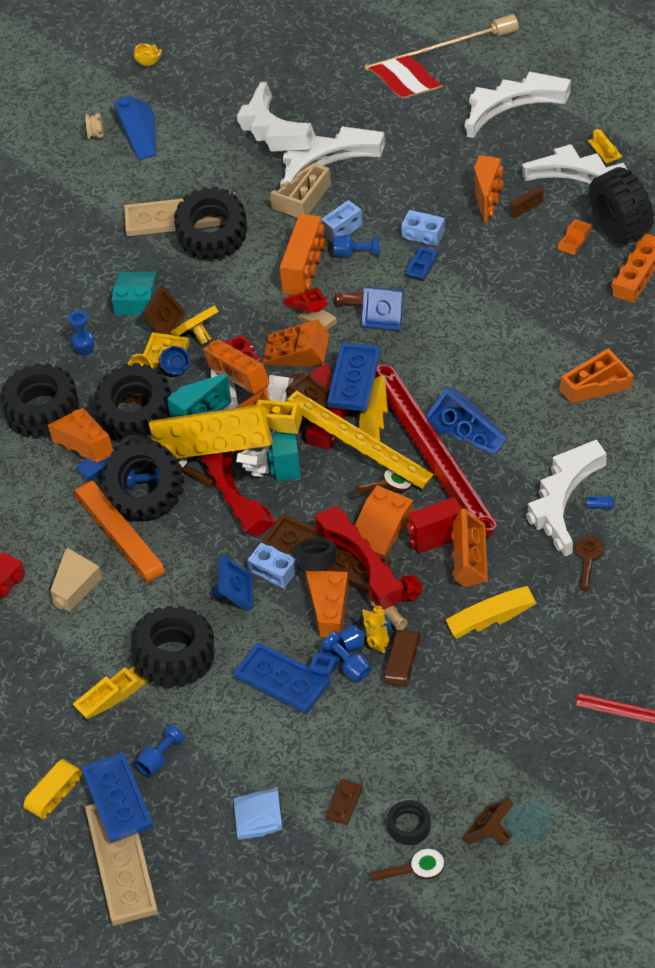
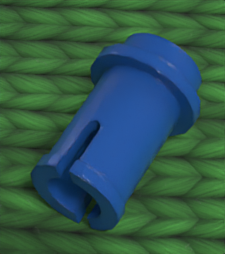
M607 494V496L588 495L587 507L606 508L609 511V509L614 507V496H610V494Z

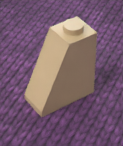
M67 548L51 588L53 604L59 609L64 608L70 612L102 579L100 567Z

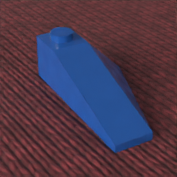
M132 96L113 101L116 118L138 160L155 156V114L151 106Z
M455 387L446 388L426 415L427 420L438 433L443 435L446 433L456 436V440L462 441L464 439L471 442L473 446L493 454L498 453L508 439Z

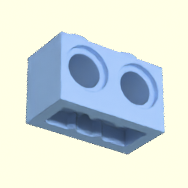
M348 200L323 217L322 225H325L323 237L334 244L335 236L350 235L362 226L361 209Z
M409 210L401 225L402 238L438 246L445 232V218Z
M260 543L247 560L250 573L282 588L287 586L298 571L296 559L292 555L282 553L273 546H267L263 543Z

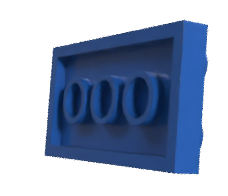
M341 343L327 401L328 408L368 411L381 353L380 346Z
M259 642L234 672V678L305 714H308L331 684L329 677L310 672L309 667Z
M124 752L81 767L110 843L153 828V823Z

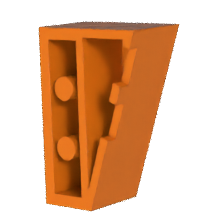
M608 348L561 376L559 390L572 404L630 389L634 375Z
M84 408L75 410L71 414L48 424L53 443L56 445H64L67 450H75L80 456L96 463L112 456L113 447L109 435Z
M306 570L307 585L320 637H327L335 631L340 632L344 626L349 591L348 572Z

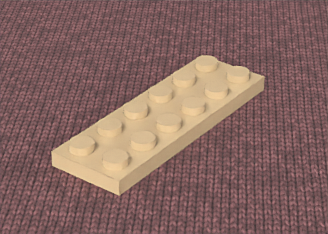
M183 199L124 205L127 236L176 231L174 213L177 210V205L180 201L183 202ZM208 215L199 219L194 227L197 229L224 226L228 221L218 215Z
M95 804L85 806L112 925L158 914L139 834L137 833L110 843Z

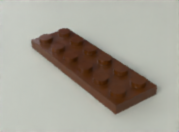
M282 514L261 543L273 546L278 551L290 554L296 559L295 548L299 542L321 536L314 526ZM335 545V564L319 571L348 572L349 585L369 593L370 578L362 562L346 549ZM379 554L384 565L390 567L392 564L391 558Z

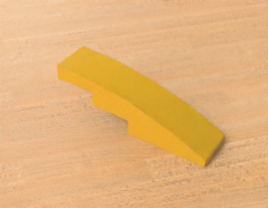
M383 375L375 378L368 411H360L359 429L379 441V431L384 430L383 415L388 413L386 382Z
M525 586L479 602L449 617L446 621L453 636L457 639L474 629L481 631L495 622H498L499 625L503 624L537 603L529 587Z
M133 666L129 670L124 667L111 679L106 676L74 702L73 705L86 719H89L120 703L149 681L144 679V675H139L136 667Z

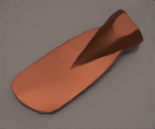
M364 291L347 294L335 293L336 307L345 305L363 306Z

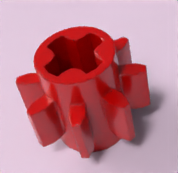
M402 575L400 581L404 587L403 600H417V596L423 590L422 581L417 580V575Z

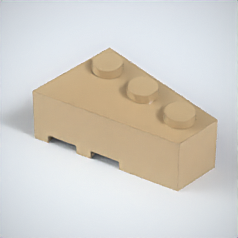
M312 163L299 172L294 180L291 182L286 181L281 189L270 193L272 209L297 218L299 214L309 215L331 185L330 168Z

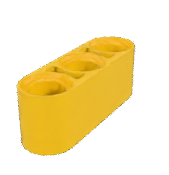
M64 759L60 760L28 794L23 804L24 808L37 817L45 819L47 817L46 814H50L62 801L60 799L65 797L76 785L74 783L80 781L82 770Z

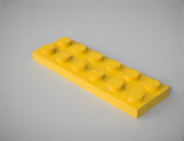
M263 404L151 420L149 422L153 441H157L162 446H165L176 458L270 446L273 443Z

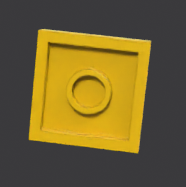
M214 305L172 330L171 334L180 336L188 330H193L200 345L212 339L203 323L219 311Z

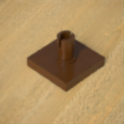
M164 286L157 287L142 312L147 324H151L158 333L172 335L171 331L179 326L186 314L185 310Z
M308 372L292 382L285 390L290 395L298 391L324 408L328 407L327 401L330 391Z
M507 797L487 805L461 839L469 845L492 835L502 846L505 845L512 837V834L500 822L514 803Z

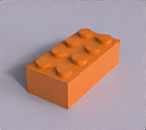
M299 214L280 265L283 294L296 295L311 289V278L316 275V264L320 263L321 250H324L326 247V238H323L325 225H322L321 216Z

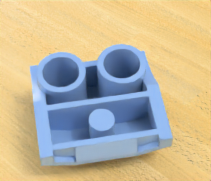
M278 786L274 789L234 798L238 839L261 837L268 833L282 830Z

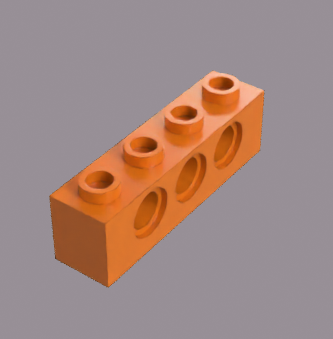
M645 233L642 240H638L635 251L629 254L626 265H622L618 277H615L612 281L611 288L613 289L614 297L635 303L655 271V236Z
M218 339L203 349L210 369L220 375H228L229 380L249 392L255 394L270 384L262 363Z

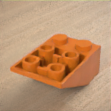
M479 155L474 167L475 195L484 222L488 223L489 218L494 216V204H498L499 191H502L504 187V180H501L504 167L501 166V158Z
M318 319L269 334L262 364L312 367L322 364L325 360L330 334Z

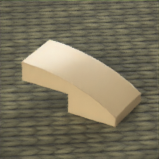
M324 310L319 312L304 311L297 316V319L302 323L318 319L326 330L337 324V318Z

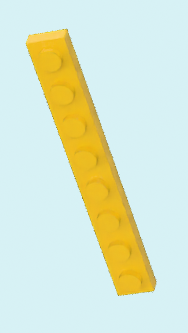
M295 391L287 399L286 402H297L301 415L310 422L317 424L328 433L343 440L344 443L358 449L362 454L376 460L380 465H384L394 471L395 474L407 479L413 485L424 489L431 481L433 473L300 392Z

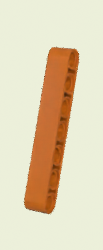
M92 480L73 490L77 501H81V505L86 512L92 514L91 518L99 527L103 528L101 530L105 535L114 541L112 543L120 553H124L123 556L131 566L134 565V570L142 579L146 580V584L165 574V569L160 560Z

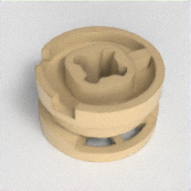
M96 113L91 117L89 114H86L88 139H92V135L103 138L101 113Z

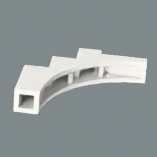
M529 72L522 83L503 79L501 85L497 86L496 91L477 87L474 94H471L469 98L471 113L470 118L465 121L467 137L474 138L479 129L488 120L507 109L537 102L566 104L571 93V79Z
M260 82L249 105H242L237 114V121L242 130H251L256 141H265L270 151L311 149L316 139L311 123L285 121L270 113L269 104L272 95L267 82Z
M341 127L339 134H336L335 138L316 136L311 149L288 150L283 156L286 170L285 178L281 179L280 189L286 181L291 182L294 180L299 172L312 163L324 166L334 161L351 157H381L385 146L384 132Z
M572 144L554 149V155L522 164V177L525 181L550 177L570 178L590 184L595 177L616 167L626 168L624 163L605 167L598 154L579 158Z
M270 375V384L268 385L270 401L286 402L291 395L285 390L294 379ZM269 427L271 437L273 438L275 430ZM272 445L245 449L243 452L238 453L236 462L243 463L242 467H246V471H252L251 475L263 477L264 473H270V463L272 462L269 460L268 450L272 449Z
M597 439L554 456L553 466L551 467L553 475L540 480L539 495L541 498L528 503V513H526L528 522L531 525L534 524L537 530L544 528L547 536H551L554 539L555 548L558 551L561 550L564 556L573 553V541L566 530L563 518L566 503L572 491L582 480L591 473L606 466L607 453Z

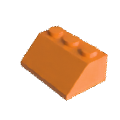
M465 508L461 509L453 522V576L462 586L470 587L488 582L486 530L483 522Z

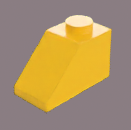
M258 400L257 405L263 404L268 426L279 433L298 434L302 415L297 402Z

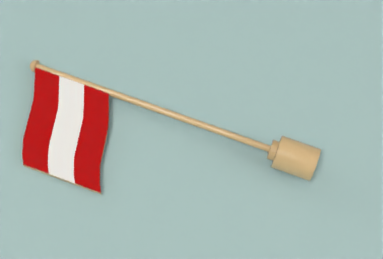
M514 14L494 19L489 29L371 65L366 64L364 69L366 71L370 70L381 78L390 90L401 98L443 87V85L433 79L423 66L410 56L488 32L496 34L497 37L519 30L518 22Z

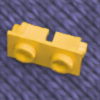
M595 129L593 131V139L588 140V143L607 164L622 158V155L604 135V132Z
M381 606L374 607L372 612L363 609L368 646L385 653L384 647L388 646L389 643L387 627L383 625L386 623L385 611Z

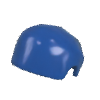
M171 346L163 350L159 358L162 369L166 373L175 376L186 372L191 362L189 353L179 346Z

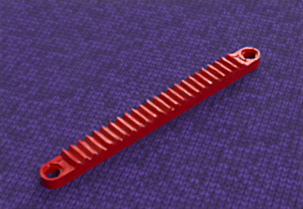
M379 365L375 378L383 374L387 375L385 376L386 397L388 405H392L391 410L395 411V416H399L398 420L402 421L403 427H406L405 431L409 432V437H413V443H416L417 449L420 448V454H424L423 459H427V465H431V471H435L434 475L438 476V482H442V488L446 487L445 492L449 493V498L455 497L462 509L465 508L488 527L485 528L486 537H491L496 528V522L395 370L388 365Z

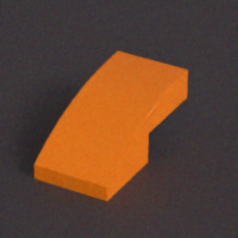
M575 219L568 226L566 235L558 243V250L575 255L588 237L592 225Z

